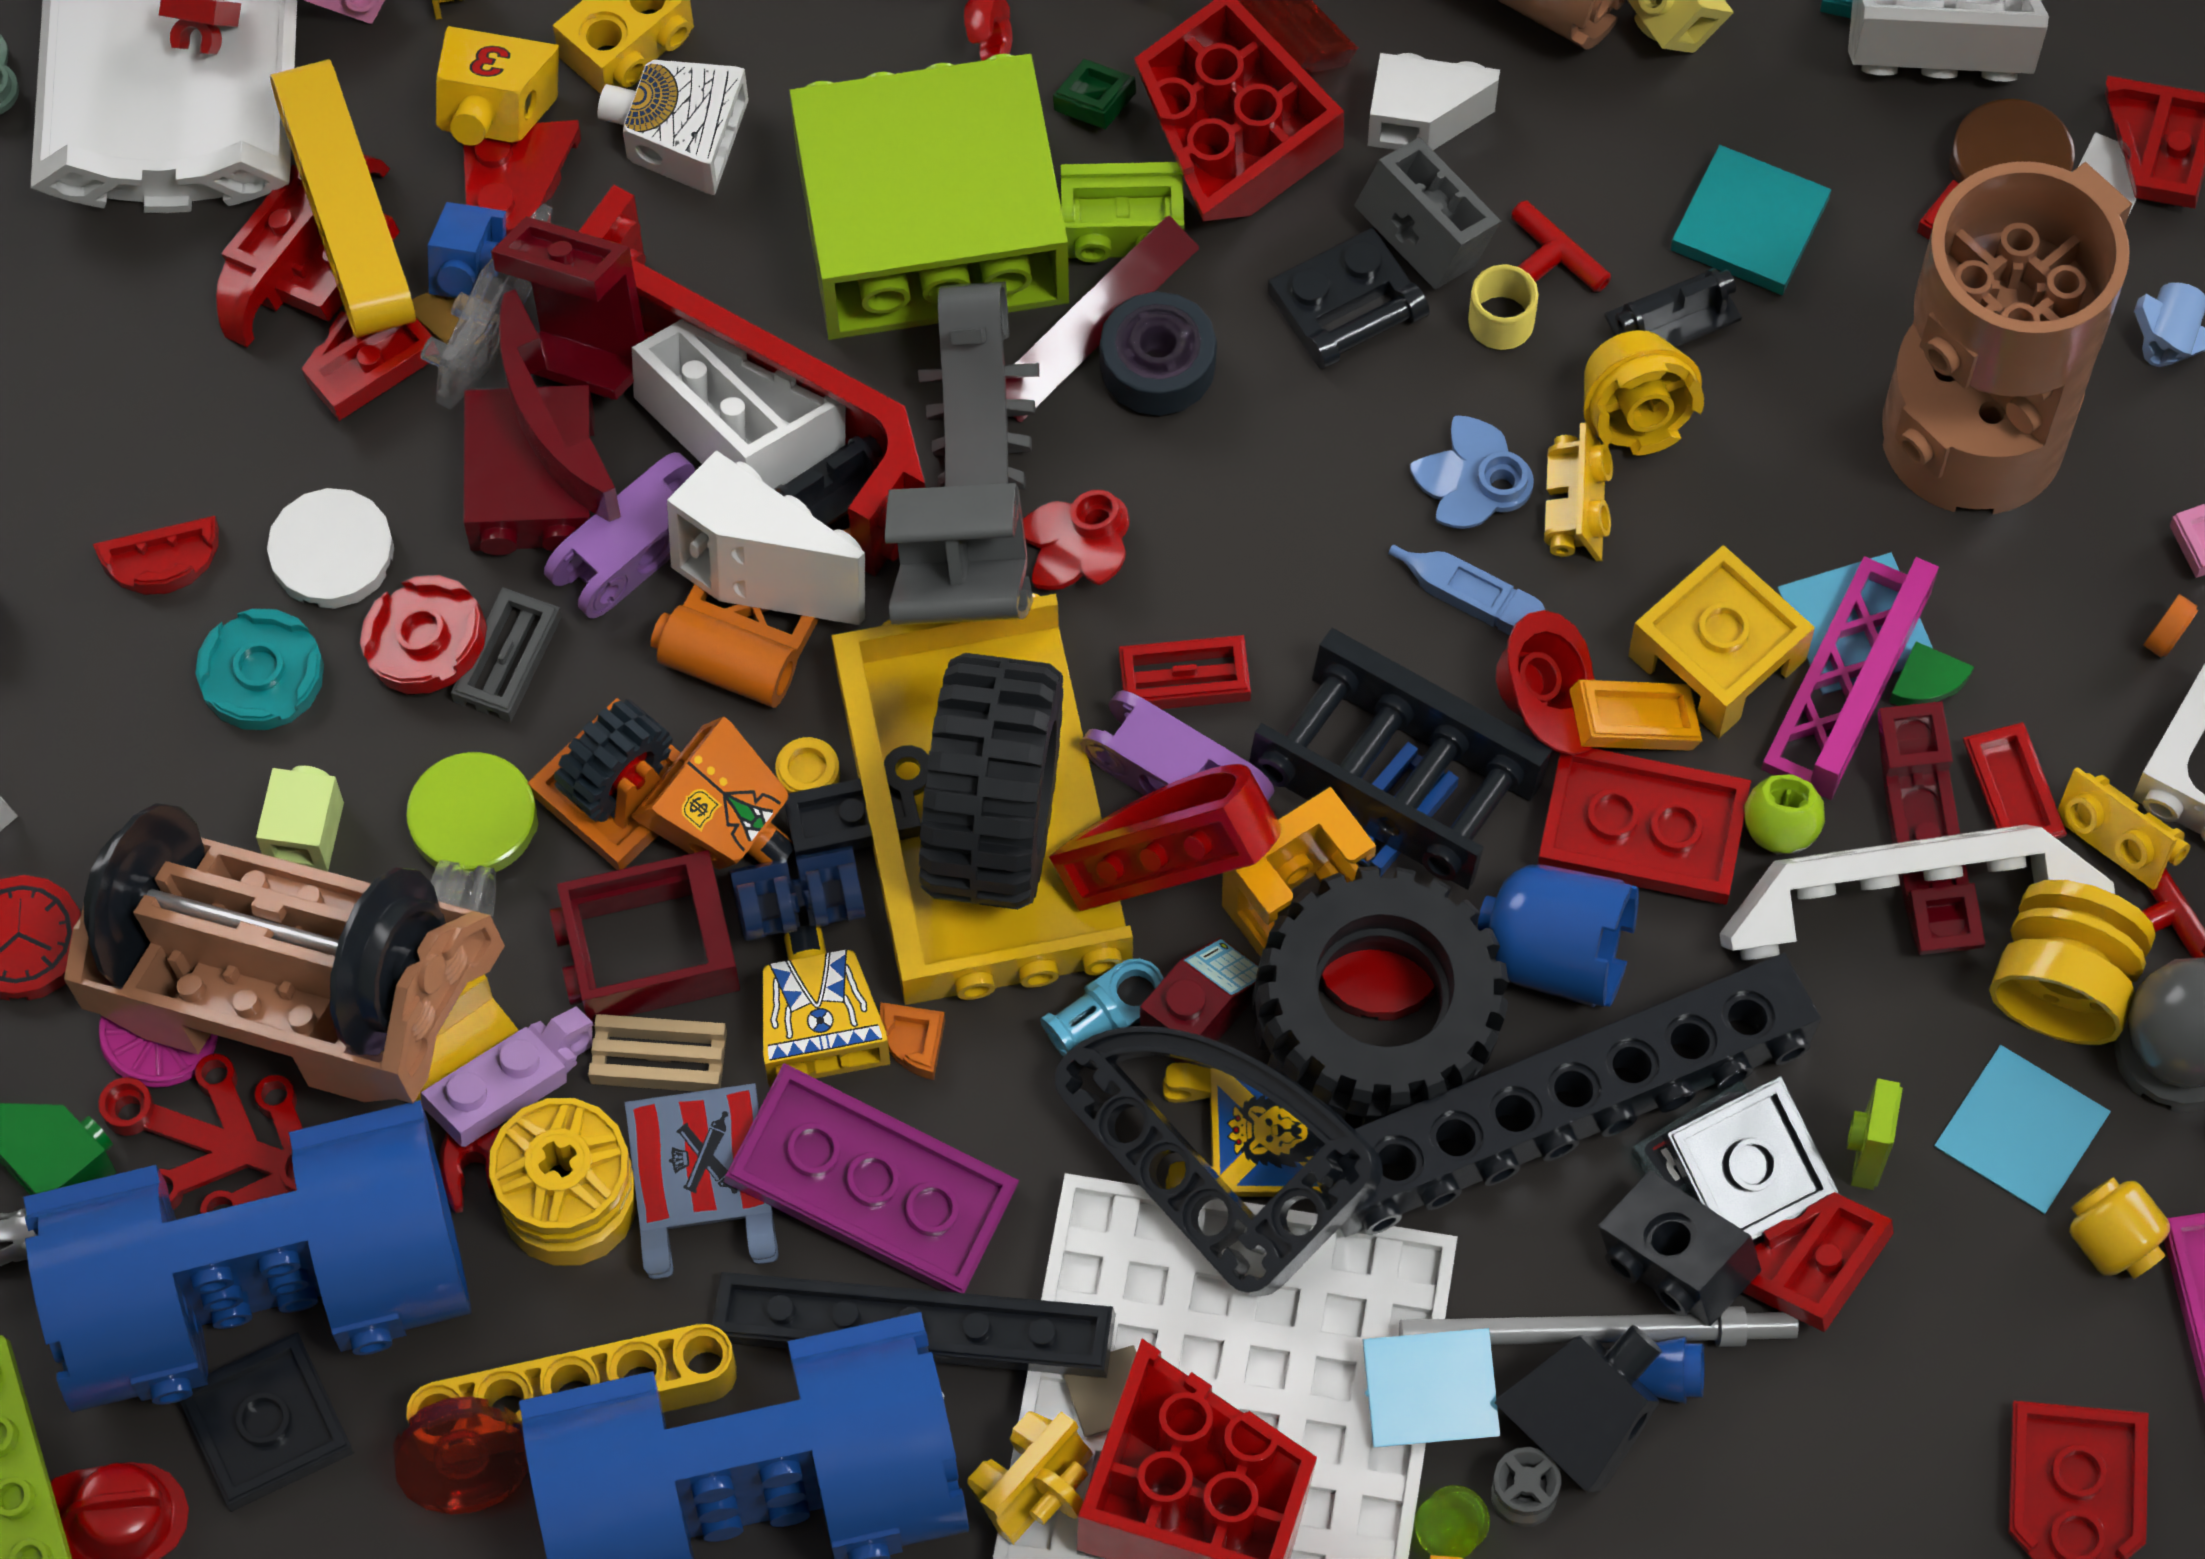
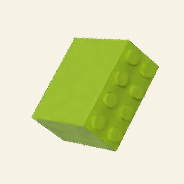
M998 54L984 61L957 65L937 63L923 70L896 74L877 72L863 79L836 83L816 81L802 88L789 89L796 154L828 340L939 323L938 294L940 287L943 285L1006 281L1008 313L1069 304L1068 240L1032 54L1017 56Z

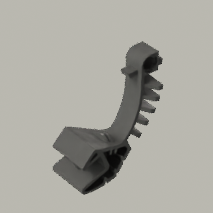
M1006 281L943 285L940 287L938 294L942 368L919 369L918 375L920 383L943 382L944 403L926 405V417L928 420H944L945 436L932 441V454L934 457L945 456V471L938 476V487L889 490L885 542L886 544L897 543L900 567L889 604L890 621L893 625L1024 619L1028 615L1033 603L1029 576H1025L1027 548L1019 490L1025 489L1026 476L1023 471L1008 467V453L1032 452V439L1027 435L1009 433L1007 417L1036 415L1035 400L1006 399V379L1040 377L1039 363L1005 364L1003 340L1010 337Z

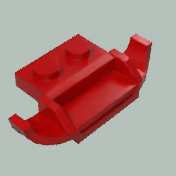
M363 154L369 173L384 178L390 168L381 159ZM292 165L290 168V183L270 192L221 253L225 259V264L218 280L216 295L220 327L225 338L247 348L255 339L252 332L253 320L260 305L277 311L283 303H286L328 322L343 305L296 165ZM384 214L393 241L400 233V230L394 219Z

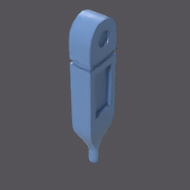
M1394 544L1389 550V555L1403 561L1408 566L1425 592L1492 627L1497 626L1498 630L1508 635L1511 634L1515 623L1526 614L1545 610L1542 602L1536 597L1520 589H1513L1514 586L1449 553L1440 551L1429 553L1407 552Z

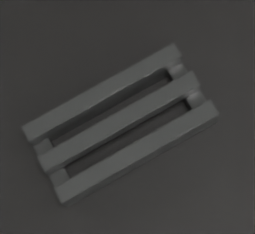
M502 587L486 620L487 630L484 649L473 668L456 681L451 692L453 702L463 706L467 702L474 704L477 711L489 714L490 711L499 714L500 719L511 723L562 618L560 607ZM513 607L520 609L521 612L500 651L483 690L475 688ZM536 615L540 616L541 618L503 696H497Z

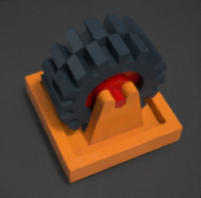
M616 698L607 708L599 712L592 722L589 721L582 728V731L527 784L531 787L533 796L537 801L615 869L621 870L630 864L659 836L638 823L631 816L681 752L671 745L673 740L670 733L637 704L628 699L623 703Z

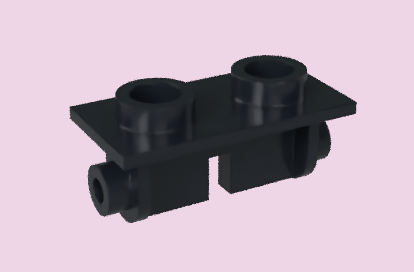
M1715 268L1636 301L1628 302L1624 306L1606 312L1604 315L1615 336L1629 331H1649L1659 335L1674 347L1722 329L1742 319L1729 296L1736 292V284L1732 274L1727 269L1718 272Z
M867 435L864 438L854 436L849 439L848 444L787 484H780L774 490L784 497L790 495L799 499L810 510L814 518L828 527L848 514V507L879 465L876 459L882 456V449L871 435Z

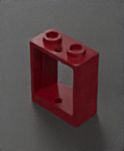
M709 850L557 884L562 907L549 909L557 947L570 945L574 965L562 967L570 1006L583 1003L585 1014L593 1024H595L596 1014L631 1016L740 991L737 968ZM692 895L706 954V964L597 988L582 920Z

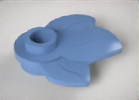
M1468 416L1453 417L1451 451L1429 455L1410 464V472L1420 489L1432 498L1441 500L1436 511V522L1452 528H1472L1484 523L1495 511L1510 512L1516 510L1529 500L1533 491L1534 478L1530 467L1521 457L1508 452L1503 433L1491 424ZM1502 479L1510 482L1513 487L1502 490L1493 487L1491 484L1496 480Z

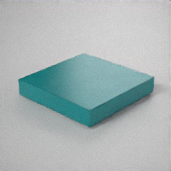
M1719 145L1672 239L1670 250L1718 270L1724 271L1727 269L1733 276L1783 295L1824 212L1832 189Z

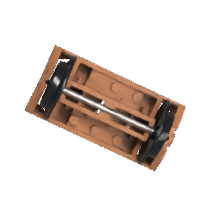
M155 803L133 815L127 824L116 832L101 849L89 874L81 917L73 928L64 980L81 1009L98 1013L143 1039L199 1055L210 1035L214 1034L293 1057L309 1087L361 1102L397 1099L413 1104L429 1077L436 1036L466 984L490 972L505 945L490 915L439 902L435 887L420 870L395 867L376 878L372 883L201 838L197 823L182 807ZM114 986L123 987V988H122V990H121V989L115 988Z

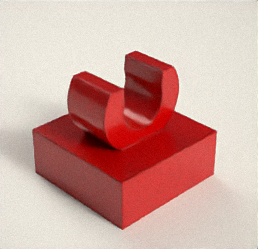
M160 0L158 15L180 19L173 25L170 32L172 48L189 49L190 35L197 28L202 36L200 53L217 54L222 45V35L217 25L238 27L241 3L226 0Z

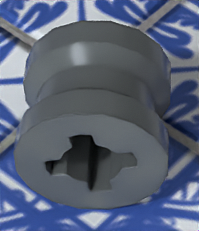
M1524 1447L1516 1448L1506 1453L1497 1463L1490 1490L1492 1506L1498 1516L1508 1524L1521 1528L1534 1527L1546 1521L1553 1513L1561 1487L1560 1470L1555 1461L1539 1449ZM1520 1494L1531 1495L1535 1499V1501H1533L1531 1498L1519 1497L1518 1499H1516V1497Z

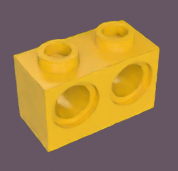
M582 0L553 24L556 45H559V58L600 94L606 84L622 88L633 86L641 79L648 62L656 60L665 51H673L680 47L694 28L690 0ZM651 9L658 10L657 12L651 14L641 13L643 11ZM603 46H615L610 50H597Z

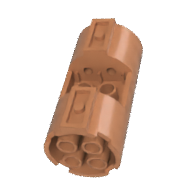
M2009 162L1994 165L1980 170L1960 182L1945 198L1938 210L1915 291L1914 321L1904 336L1899 349L1882 418L1883 448L1892 469L1910 490L1937 507L1955 512L1956 507L1992 509V514L2010 511L2030 502L2044 491L2052 482L2061 466L2083 403L2088 381L2127 274L2130 254L2125 224L2132 203L2087 162L2081 164L2073 172L2039 162Z

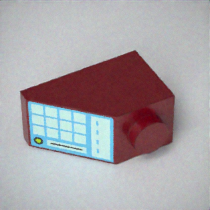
M1222 938L1212 941L1180 959L1140 1006V1026L1177 1029L1218 1041L1252 1002L1258 965ZM1169 1057L1175 1063L1199 1064L1193 1061Z

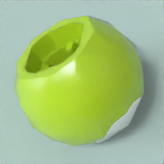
M1791 774L1770 776L1764 779L1752 789L1744 805L1745 827L1758 846L1777 855L1799 853L1816 841L1825 824L1824 801L1812 783Z

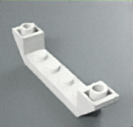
M2025 824L1776 860L1771 864L1719 934L1721 946L1732 951L1740 950L1742 960L1780 955L1779 944L1797 941L1790 890L1797 889L1798 899H1812L1837 894L1835 883L1860 880L1861 890L1900 885L1899 874L1923 871L1925 881L1951 879L1963 876L1962 865L1986 861L1988 872L2014 870L2027 867L2025 856L2028 855L2031 857L2034 883L2043 880H2070L2093 885L2115 894L2114 882L2042 827Z

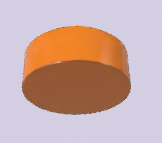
M2178 594L2143 646L2160 658L2162 656L2166 657L2199 611L2196 609L2198 606L2181 594Z

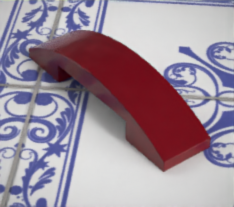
M510 290L503 294L499 325L500 348L511 400L522 431L547 472L569 495L591 512L609 522L620 518L615 486L590 437L566 447L531 377V374L546 368L541 341L516 290Z
M1943 701L1879 708L1880 752L1892 843L1960 834L1949 771L1953 763ZM1962 865L1963 876L1944 880L1925 881L1923 871L1899 874L1905 908L1919 955L1984 948L1985 939L1975 883H1969L1966 865Z

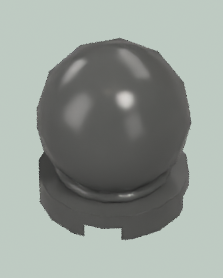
M2205 958L2174 959L2146 976L2132 995L2123 1031L2114 1044L2118 1071L2132 1092L2139 1097L2144 1093L2158 1103L2172 1106L2170 1111L2177 1113L2205 1110Z

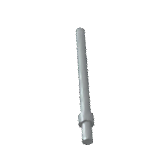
M1729 1306L1711 1326H1708L1692 1314H1687L1684 1317L1677 1314L1413 1319L1400 1320L1399 1336L1489 1328L1491 1345L1569 1343L1579 1335L1592 1336L1600 1343L1617 1342L1631 1325H1635L1653 1341L1687 1337V1341L1714 1340L1717 1347L1745 1346L1749 1339H1796L1799 1323L1798 1319L1784 1312L1746 1313L1743 1306Z

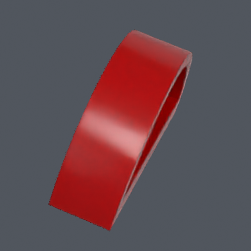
M1230 764L1187 776L1127 804L1075 836L1051 854L1049 858L1079 911H1084L1254 865L1273 847L1282 829L1248 766Z

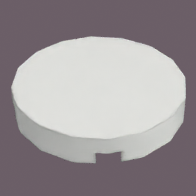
M325 488L303 494L283 508L270 528L267 552L276 581L290 597L302 603L303 600L309 603H318L320 608L336 609L358 603L380 587L387 576L385 571L390 565V560H393L395 547L386 516L372 500L352 490Z

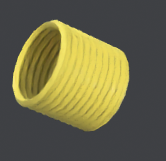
M1508 264L1491 266L1478 275L1473 282L1468 314L1469 328L1477 341L1488 348L1497 350L1514 349L1526 342L1533 332L1539 297L1537 284L1531 275L1520 267ZM1505 297L1521 304L1525 311L1515 317L1503 318L1487 312L1481 304L1491 298Z

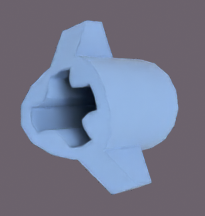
M2179 282L2168 283L2160 288L2157 299L2148 294L2138 298L2134 313L2144 336L2142 347L2144 359L2150 365L2156 367L2168 366L2205 352V328L2201 326L2205 313V294L2189 284Z

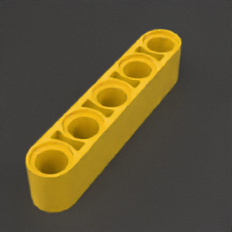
M326 59L270 74L276 105L355 338L416 322L410 291L331 60Z
M696 1324L431 1382L421 1386L411 1395L407 1404L406 1418L418 1447L427 1456L437 1460L454 1459L524 1443L521 1410L509 1417H497L490 1413L493 1404L504 1396H516L522 1400L557 1393L560 1388L572 1381H581L588 1385L624 1378L630 1370L636 1367H647L656 1372L655 1379L663 1412L713 1402L724 1397L733 1388L737 1379V1366L728 1336L720 1328L713 1325ZM711 1352L722 1358L720 1365L709 1373L698 1374L688 1368L690 1361L701 1353ZM449 1410L457 1414L454 1424L442 1432H431L424 1428L426 1420L437 1411Z

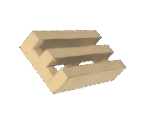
M596 1014L594 1025L595 1038H593L591 1049L592 1063L589 1065L588 1073L590 1084L693 1092L721 1088L727 1038L725 1023ZM621 1037L711 1044V1047L609 1040V1038ZM607 1056L659 1062L709 1063L708 1071L606 1064Z

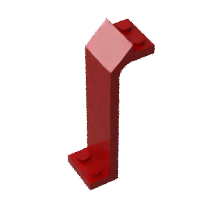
M614 184L578 232L629 247L646 339L682 319L747 352L748 361L772 373L780 370L795 378L797 385L823 398L828 396L845 405V445L854 436L864 438L867 435H871L876 439L882 449V456L876 459L879 465L848 507L851 536L858 542L862 551L865 552V571L876 576L887 559L895 561L899 557L897 543L886 544L885 542L889 490L925 488V481L905 406L645 266L646 255L643 249L641 225L638 219L635 195Z

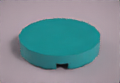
M249 609L237 613L238 618L230 620L225 625L222 622L208 633L198 651L195 674L206 705L222 721L243 730H270L291 723L311 707L322 687L324 663L315 638L298 618L277 609Z

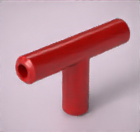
M1521 201L1514 207L1511 212V219L1542 245L1517 266L1529 273L1535 282L1561 262L1594 292L1602 291L1609 284L1611 273L1529 201Z
M2165 868L2157 888L2152 890L2147 886L2157 903L2142 910V912L2153 923L2155 933L2172 925L2191 957L2205 958V955L2201 952L2205 946V928Z

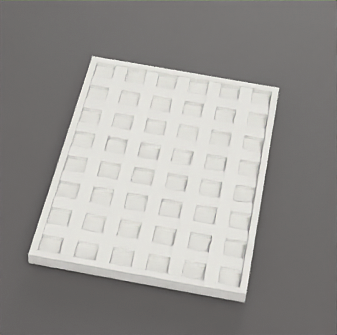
M1065 1173L1041 1300L1113 1306L1116 1317L1111 1352L1134 1345L1137 1352L1143 1338L1161 1351V1358L1188 1376L1193 1372L1212 1385V1392L1243 1413L1252 1412L1317 1456L1314 1474L1290 1559H1408L1426 1443L1373 1448L1368 1397L1365 1395L1367 1382L1362 1339L1399 1336L1400 1320L1445 1319L1458 1236L1392 1226L1374 1235H1367L1365 1230L1344 1237L1339 1228L1280 1289L1270 1295L1260 1297L1238 1291L1231 1286L1140 1185ZM1220 1199L1207 1202L1199 1212L1198 1222L1201 1231L1206 1236L1216 1235L1221 1232L1227 1224L1228 1210ZM1243 1202L1255 1216L1265 1206ZM1289 1209L1287 1224L1290 1231L1297 1236L1308 1233L1316 1224L1318 1214ZM1239 1240L1229 1247L1239 1251L1249 1262L1250 1268L1245 1276L1249 1274L1259 1278L1264 1276L1266 1270L1261 1262L1267 1253L1261 1255L1250 1251ZM1028 1371L1019 1421L1028 1411L1035 1412L1052 1421L1060 1412H1063L1076 1421L1079 1427L1077 1429L1079 1436L1093 1453L1090 1460L1083 1466L1089 1475L1075 1490L1084 1501L1109 1430L1084 1437L1064 1375ZM1013 1448L1010 1467L1022 1455L1015 1448ZM1057 1510L1045 1525L1035 1520L1014 1545L997 1534L993 1559L1104 1558L1077 1550L1078 1517L1076 1519L1071 1518L1060 1510Z

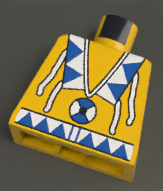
M802 926L798 927L796 932L786 933L784 941L788 961L772 963L763 968V1057L769 1087L774 1083L783 1063L815 1079L890 1065L886 1030L854 951L841 950L826 953L823 933L820 927Z

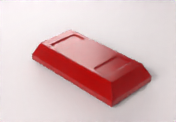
M2024 722L1963 738L1965 748L1996 829L2027 824L2042 827L2056 839L2066 837L2067 833Z

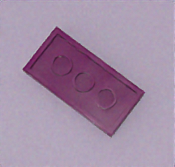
M783 1063L723 1182L940 1291L965 1293L1019 1180Z

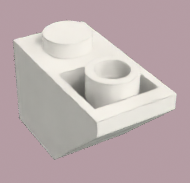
M1380 53L1370 111L1367 146L1397 150L1420 137L1432 150H1435L1495 112L1500 70L1485 68L1478 63L1469 61L1449 63L1428 60L1412 53L1398 55Z

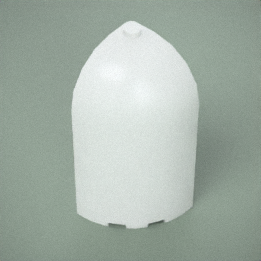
M43 0L30 188L54 197L93 207L104 208L107 198L144 202V213L191 212L192 201L223 197V201L228 206L262 197L269 194L272 190L280 189L289 184L291 147L276 105L270 74L295 67L297 0H226L241 3L238 27L217 25L222 35V45L217 54L200 53L202 36L197 28L190 35L189 49L172 48L170 32L173 25L180 19L159 16L160 0Z

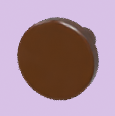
M1999 99L1977 107L1962 120L1952 145L1949 169L1958 183L1980 170L2009 162H2039L2072 172L2075 148L2067 127L2054 113L2045 107L2021 99Z

